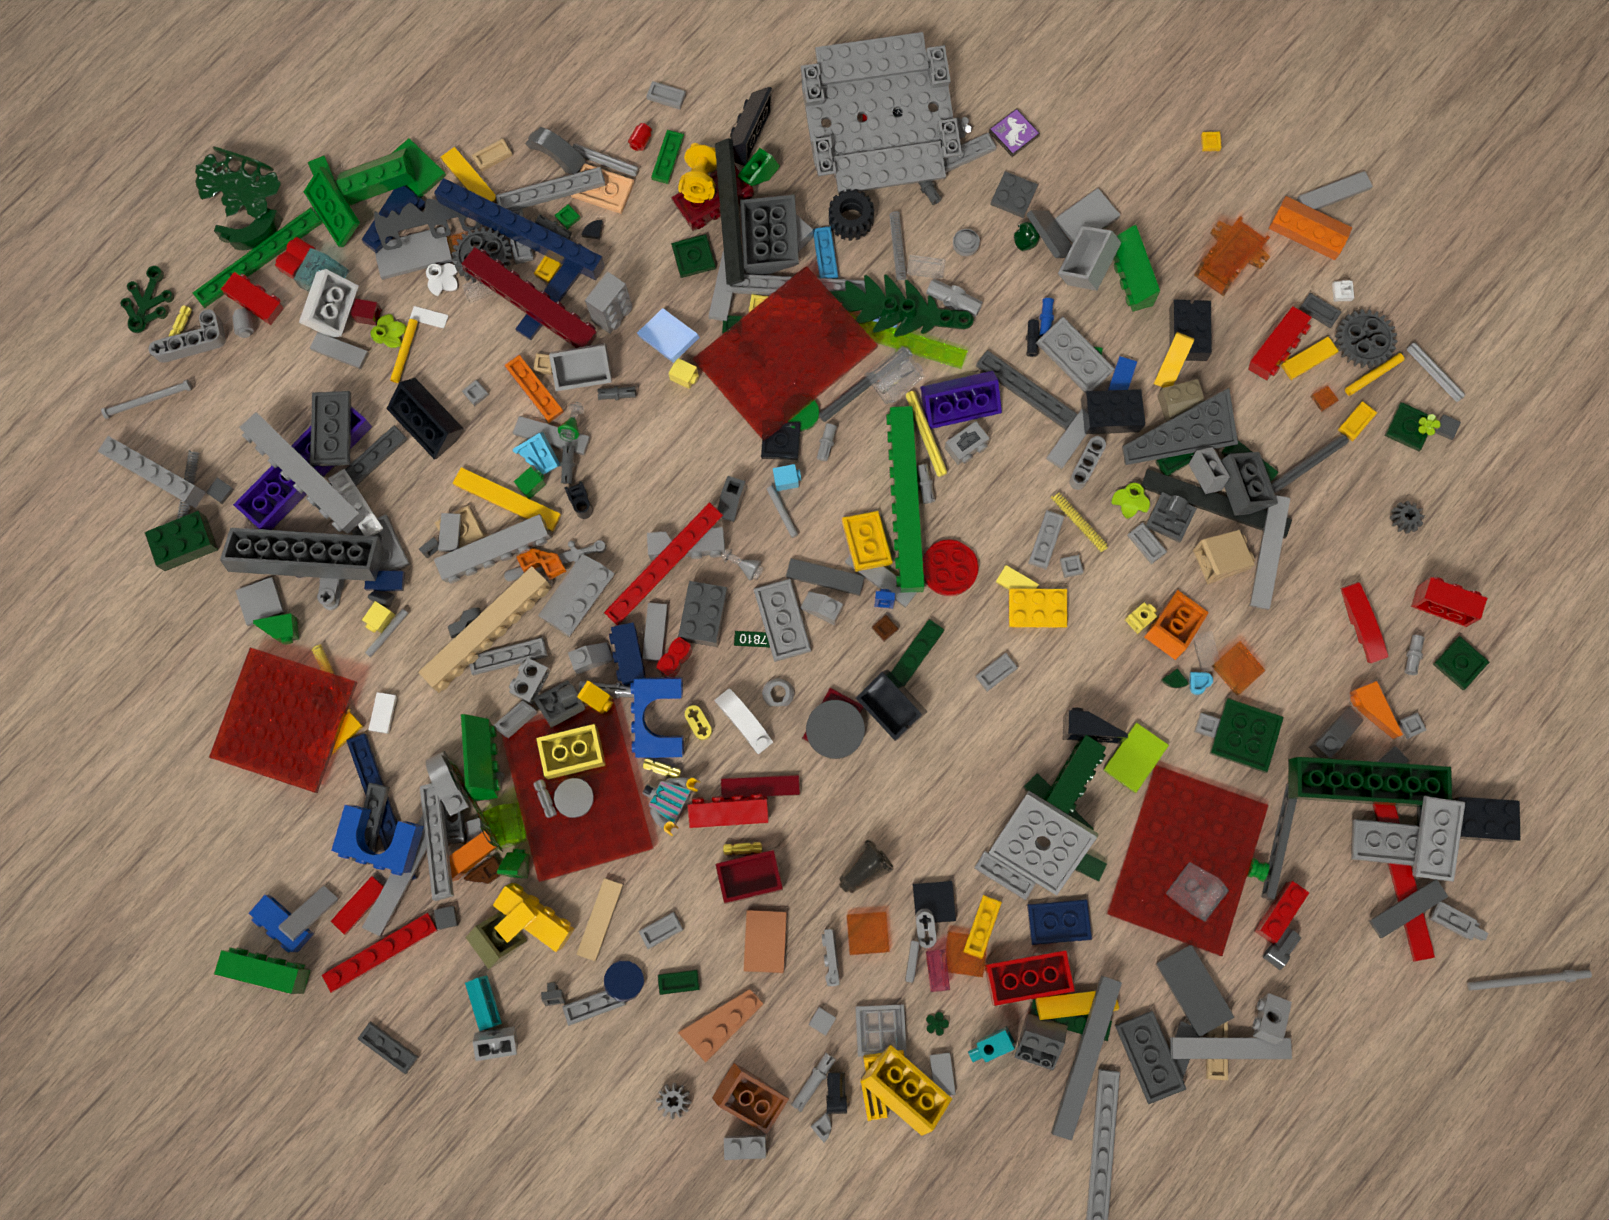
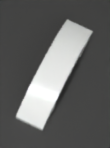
M345 469L328 478L334 489L364 517L358 524L364 536H373L383 530Z

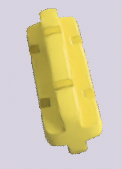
M184 305L181 307L180 314L174 322L169 337L181 334L180 332L183 331L187 323V317L191 314V308Z
M650 758L644 760L643 768L650 771L652 769L655 773L667 777L670 775V778L680 777V768H671V765L659 761L653 762L654 760Z
M760 842L753 844H725L723 852L724 855H732V853H735V855L751 854V852H754V854L762 853V844Z

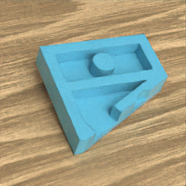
M543 432L538 433L512 449L514 453L524 457L527 463L535 466L536 470L538 469L543 475L560 466Z

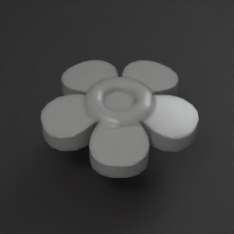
M957 117L959 138H964L966 133L971 132L972 127L967 125L969 123L967 117L962 119Z

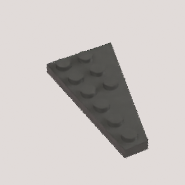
M1227 388L1123 445L1122 451L1125 465L1194 453L1197 450L1211 447L1215 449L1237 445L1238 440L1230 389Z

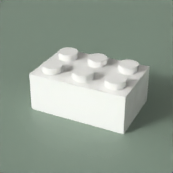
M327 269L316 272L299 323L332 338L342 336L358 285Z

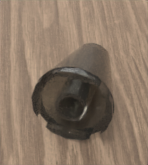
M867 839L839 878V886L846 893L848 891L854 893L894 870L893 864L882 850L879 851L875 848L877 845L871 840Z

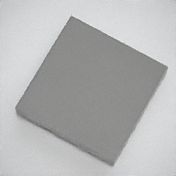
M272 577L235 590L247 626L254 625L253 620L285 613L274 578Z

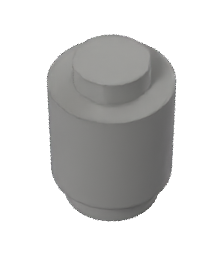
M247 309L235 310L232 316L234 332L241 338H247L254 332L252 315Z

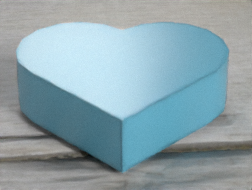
M1190 672L1189 688L1194 695L1202 694L1206 688L1213 684L1211 674L1206 672Z

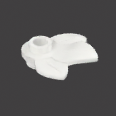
M447 263L444 265L431 264L428 266L426 276L429 279L428 288L432 294L439 296L442 290H457L458 284L454 275L458 271H456L455 265Z

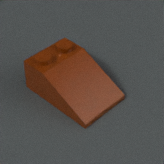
M733 1063L712 1097L720 1108L765 1134H768L789 1100L788 1097Z

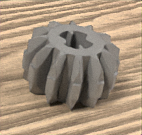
M673 1083L671 1090L667 1084L665 1085L666 1092L663 1090L658 1092L663 1098H657L656 1102L663 1103V1105H660L657 1109H666L663 1113L664 1117L671 1112L670 1119H674L676 1112L678 1117L681 1118L683 1116L681 1110L688 1112L689 1109L684 1104H691V1100L684 1098L690 1095L689 1091L682 1094L685 1086L682 1085L677 1090V1083ZM676 1096L678 1098L676 1101H679V1104L671 1106L669 1104L671 1102L669 1097L673 1098Z

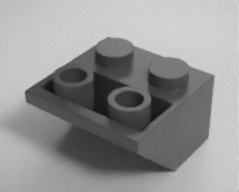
M1028 1013L1022 1027L1014 1058L1054 1070L1065 1045L1067 1026L1048 1019L1040 1020L1039 1016Z

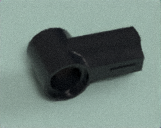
M845 1072L828 1073L827 1114H847Z

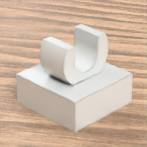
M1353 281L1333 282L1334 302L1352 301L1354 299Z

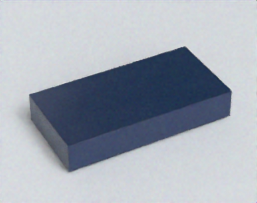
M378 571L376 581H365L364 589L366 591H404L405 572Z

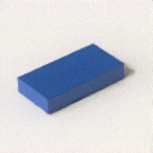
M1119 356L1108 390H1128L1137 361Z

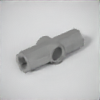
M934 278L926 291L927 295L942 301L949 309L967 311L974 317L978 315L983 304L982 301L966 294L962 288L955 285H946Z

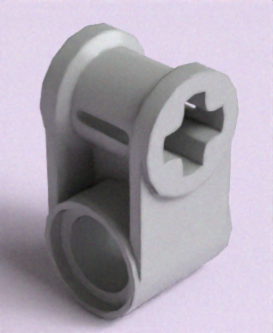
M320 578L317 599L325 609L334 610L339 606L344 579Z

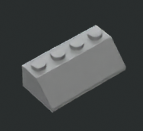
M582 554L538 616L570 638L615 573L599 562Z

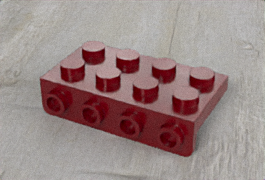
M735 165L738 204H740V200L751 199L754 196V190L751 185L737 177L740 171ZM717 171L708 175L715 183V193L711 200L708 198L704 200V203L690 202L684 198L682 192L671 197L672 202L692 231L703 228L706 223L711 220H717L721 216Z

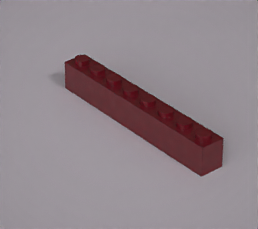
M474 247L463 261V271L573 347L590 346L596 339V328L589 322L584 323L576 313H570L565 310L563 304L558 301L556 303L552 301L546 292L536 290L530 281L520 279L518 273L514 270H507L501 261L497 259L494 261L485 250H479Z

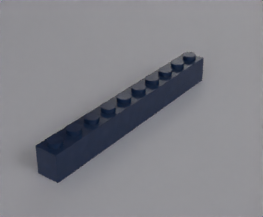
M445 178L442 179L434 192L440 204L488 228H492L495 231L498 230L499 233L595 281L605 267L601 255Z

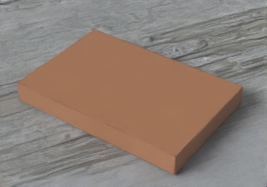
M747 910L744 971L784 973L787 912Z

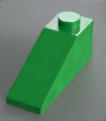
M513 849V852H507L497 869V874L511 878L528 879L530 854L525 853L523 849Z

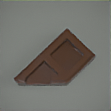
M493 856L465 876L464 880L491 884L502 876L497 874L500 863Z

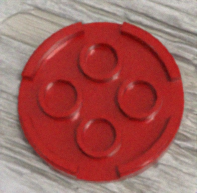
M948 539L936 542L926 551L922 559L924 582L932 591L943 596H957L966 592L974 584L978 575V560L975 553L957 540Z

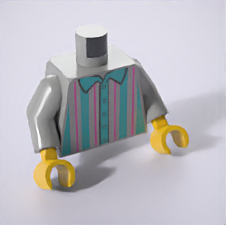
M668 778L665 782L661 781L657 788L647 784L642 794L651 798L648 805L651 808V816L656 824L670 836H673L671 833L672 828H679L676 824L693 793L692 791H698V789L694 788V785L697 782L700 783V781L695 778Z

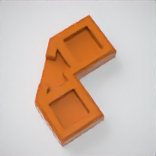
M532 548L528 552L516 556L524 573L531 566L534 569L542 566L547 577L551 580L567 572L556 553H548Z

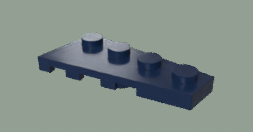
M402 186L392 191L379 211V215L387 218L392 210L400 215L402 209L409 203H412L422 211L425 208L426 202L407 187ZM374 219L363 236L362 242L377 253L383 246L377 233ZM388 236L385 239V243L387 244L393 236Z

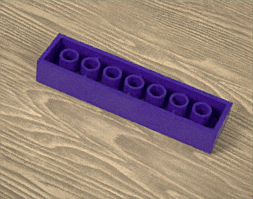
M352 406L350 449L372 428L371 424ZM311 426L291 445L309 464L311 458ZM271 466L233 504L261 530H272L307 495L305 492L301 494L293 486L295 482L292 479L288 481L280 474L282 469L279 466L276 469ZM334 466L312 467L324 477Z

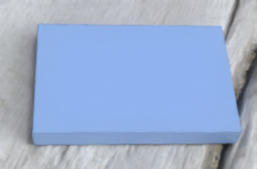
M663 308L637 332L641 339L673 363L700 338L696 332Z

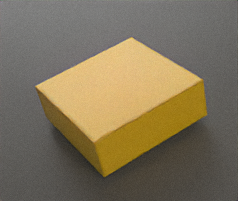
M1202 132V152L1221 150L1220 132Z

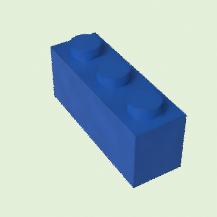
M264 895L249 912L253 917L251 920L257 926H263L268 930L266 934L274 940L278 939L282 943L280 946L288 953L299 952L314 935L308 928L294 941L287 937L279 929V925L292 913L271 895Z

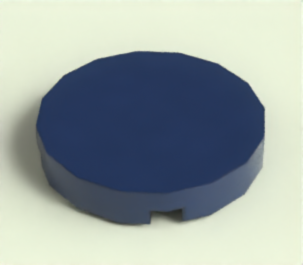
M630 961L613 963L604 975L606 993L619 1002L635 999L644 985V976L641 969Z

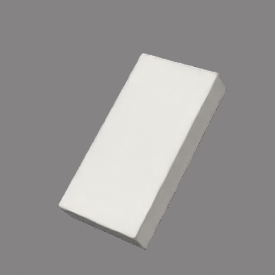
M377 692L369 731L389 734L397 700L396 695Z

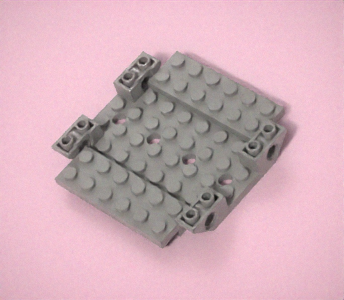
M923 32L815 47L817 64L801 66V80L813 161L818 176L834 174L838 195L841 191L847 192L846 189H850V191L857 189L859 192L945 179L943 157L962 155L957 119L953 118L948 87L951 81L945 45L926 49ZM934 103L937 105L938 110L931 112L928 109V105ZM896 108L900 109L902 116L895 117L893 110ZM864 114L866 115L867 120L865 122H859L857 120V115ZM829 119L831 126L825 128L822 126L821 121Z

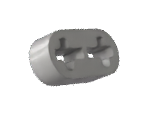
M921 909L916 914L918 941L922 947L931 948L936 943L934 917L930 910ZM923 915H927V918H929L927 919V926H924L923 920H919L923 918ZM924 931H928L929 937H931L928 942H925V939H923L925 938Z

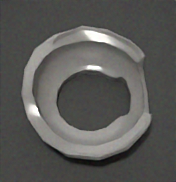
M776 678L765 684L762 691L763 699L770 707L788 706L794 698V689L788 681ZM779 685L785 689L786 695L782 702L773 701L770 692L774 686Z

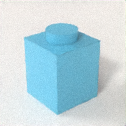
M795 464L773 468L777 491L799 487L798 481H802L800 469L796 470Z

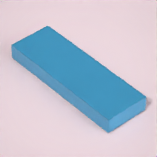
M831 226L813 229L819 277L838 279Z

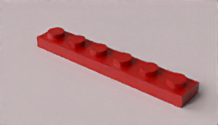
M426 913L322 974L330 993L337 991L437 932V927L430 914Z

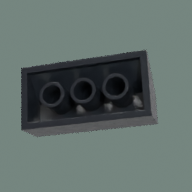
M771 87L751 93L749 100L746 99L744 102L743 112L738 115L736 127H733L731 130L730 139L733 140L734 161L737 164L745 166L748 163L771 113Z
M416 378L399 382L386 408L434 460L457 442L464 429Z

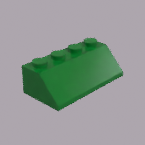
M406 148L340 172L336 180L337 187L349 206L416 182Z
M1134 225L1117 235L1121 244L1113 258L1115 262L1114 270L1116 273H1119L1120 286L1122 290H1125L1126 303L1131 307L1132 312L1154 306L1160 293L1137 225Z
M461 714L465 787L474 802L498 798V791L501 787L500 781L496 776V773L499 772L498 761H495V755L498 754L497 744L494 743V737L497 736L496 728L494 725L492 726L487 718Z

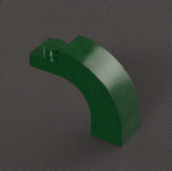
M267 208L265 214H262L260 218H255L245 228L233 229L216 225L214 232L221 241L230 243L235 250H252L278 231L283 218L277 210Z

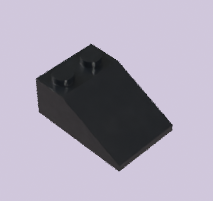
M1072 708L1063 716L1062 740L1080 741L1087 735L1100 743L1121 744L1128 738V733L1093 713L1084 711L1083 708Z

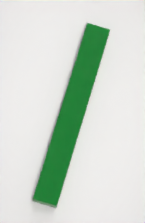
M310 207L192 292L193 295L206 308L224 295L221 288L234 272L238 275L244 274L249 277L285 251L289 241L296 237L303 238L323 222Z

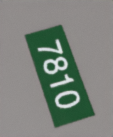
M735 631L734 646L770 648L766 632Z

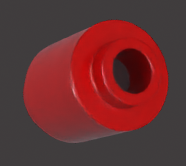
M640 123L635 127L628 139L629 146L633 150L643 151L652 136L651 127L645 123Z

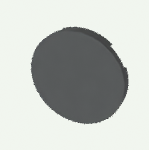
M839 700L826 701L818 705L809 715L806 724V735L809 744L818 754L829 759H842L853 754L861 745L865 732L864 721L858 710L851 704Z

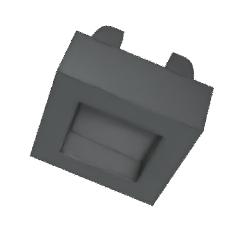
M556 982L547 983V992H541V1000L545 1006L564 1004L565 995L561 989L558 990Z

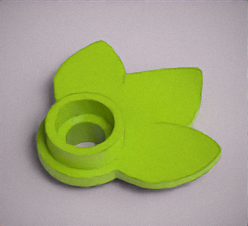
M387 314L378 319L377 326L371 330V338L376 343H384L389 348H397L401 346L399 337L405 333L407 326L401 322L394 321L392 314Z
M1130 483L1125 489L1117 490L1111 500V504L1121 506V512L1126 519L1133 517L1138 510L1147 513L1150 506L1149 499L1144 495V489L1139 483ZM1131 490H1136L1137 495H1132Z

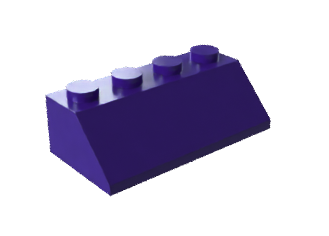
M993 371L920 387L922 403L930 429L1002 413L999 383Z

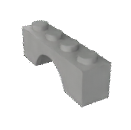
M723 527L711 528L684 557L700 559L702 556L710 555V557L716 558L721 557V554H726ZM666 532L647 533L648 556L650 560H654L672 542Z

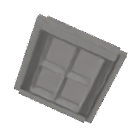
M904 1004L856 1006L858 1057L883 1053L890 1045L897 1051L904 1050V1055L907 1054Z

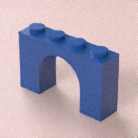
M683 677L635 678L634 683H631V694H634V702H631V714H635V721L631 723V732L635 733V741H632V753H635V758L683 757L684 735H658L652 732L645 722V710L652 701L657 699H681L683 697Z
M344 805L331 851L338 853V857L355 858V862L360 864L371 863L373 868L379 870L390 869L391 873L402 876L403 873H411L424 826L409 821H398L391 845L385 852L377 854L369 849L365 841V830L371 810L357 805Z

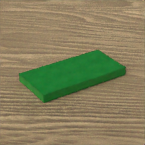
M319 167L303 192L338 247H344L360 222L325 167Z

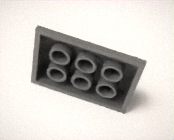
M795 195L740 200L745 273L768 275L799 265Z

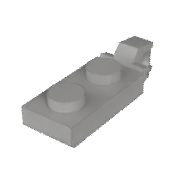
M1443 902L1435 905L1429 918L1433 922L1466 939L1473 940V938L1482 941L1486 940L1489 934L1478 928L1480 924L1477 923V920Z
M827 929L824 930L825 934H822V944L827 949V954L824 955L825 967L829 966V972L825 978L827 986L840 985L835 931Z

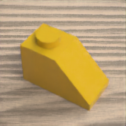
M588 680L577 696L582 702L601 714L604 711L607 712L613 704L611 701L613 697Z

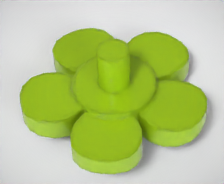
M1430 414L1427 419L1422 417L1419 420V424L1422 426L1418 430L1421 434L1427 432L1429 436H1432L1436 432L1435 429L1440 428L1441 422L1436 420L1435 415Z

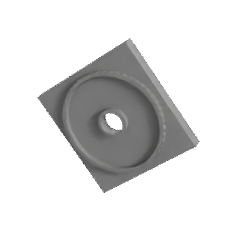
M1028 791L991 847L989 854L1053 894L1058 895L1098 837V833ZM1040 836L1047 837L1051 844L1043 847L1038 844L1037 838Z

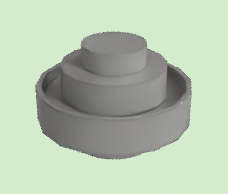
M962 229L953 237L952 245L959 255L970 256L978 250L980 239L975 231Z

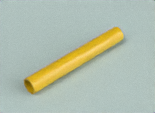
M409 319L390 378V381L394 383H399L418 324V321L415 319Z
M1398 353L1345 388L1346 394L1351 396L1403 362L1405 360L1404 356Z

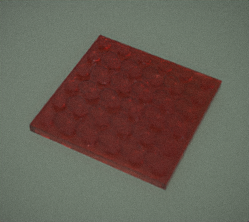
M250 647L209 758L318 793L358 682Z

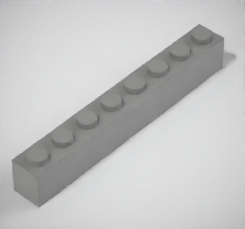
M257 412L239 427L244 432L242 436L249 443L253 441L257 445L255 449L262 456L267 454L270 457L267 461L275 469L279 466L282 469L280 474L288 481L292 479L295 482L293 486L301 494L305 492L308 495L306 499L313 506L317 504L321 508L319 512L326 519L330 517L334 521L332 525L339 532L344 530L348 534L364 519Z

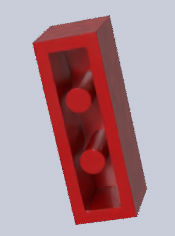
M234 272L221 288L223 293L271 326L284 309L280 303L281 300L273 294L270 296L265 293L266 290L259 284L253 285L250 283L251 280L244 274L238 275Z
M1294 881L1286 882L1254 932L1270 943H1277L1309 895V892Z

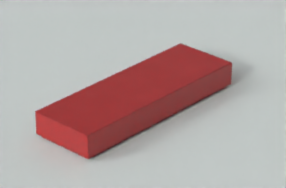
M371 876L330 922L346 935L375 904L384 886L374 876Z

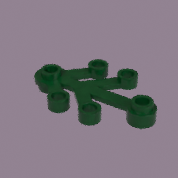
M151 266L146 271L150 280L143 297L139 292L140 286L136 282L131 281L127 284L128 291L132 293L139 307L137 314L133 309L134 303L129 298H123L120 302L129 316L128 328L133 333L143 332L146 329L147 323L157 318L165 319L168 316V311L162 306L157 307L154 312L146 316L145 314L147 310L164 301L170 303L174 300V295L169 290H164L160 295L152 298L157 283L164 276L163 271L158 266Z

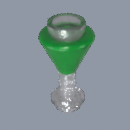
M574 402L569 406L571 411L570 418L557 429L563 441L572 442L579 437L577 418L579 414L584 412L583 405L579 402Z

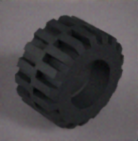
M846 189L847 192H839V196L835 195L833 201L830 202L829 225L832 231L835 230L837 237L841 235V239L844 240L845 238H849L848 241H852V238L859 240L861 235L865 237L867 232L871 231L874 223V204L870 202L871 198L869 196L865 197L864 192L858 193L857 189H854V191ZM847 210H855L861 216L856 220H847L841 214Z

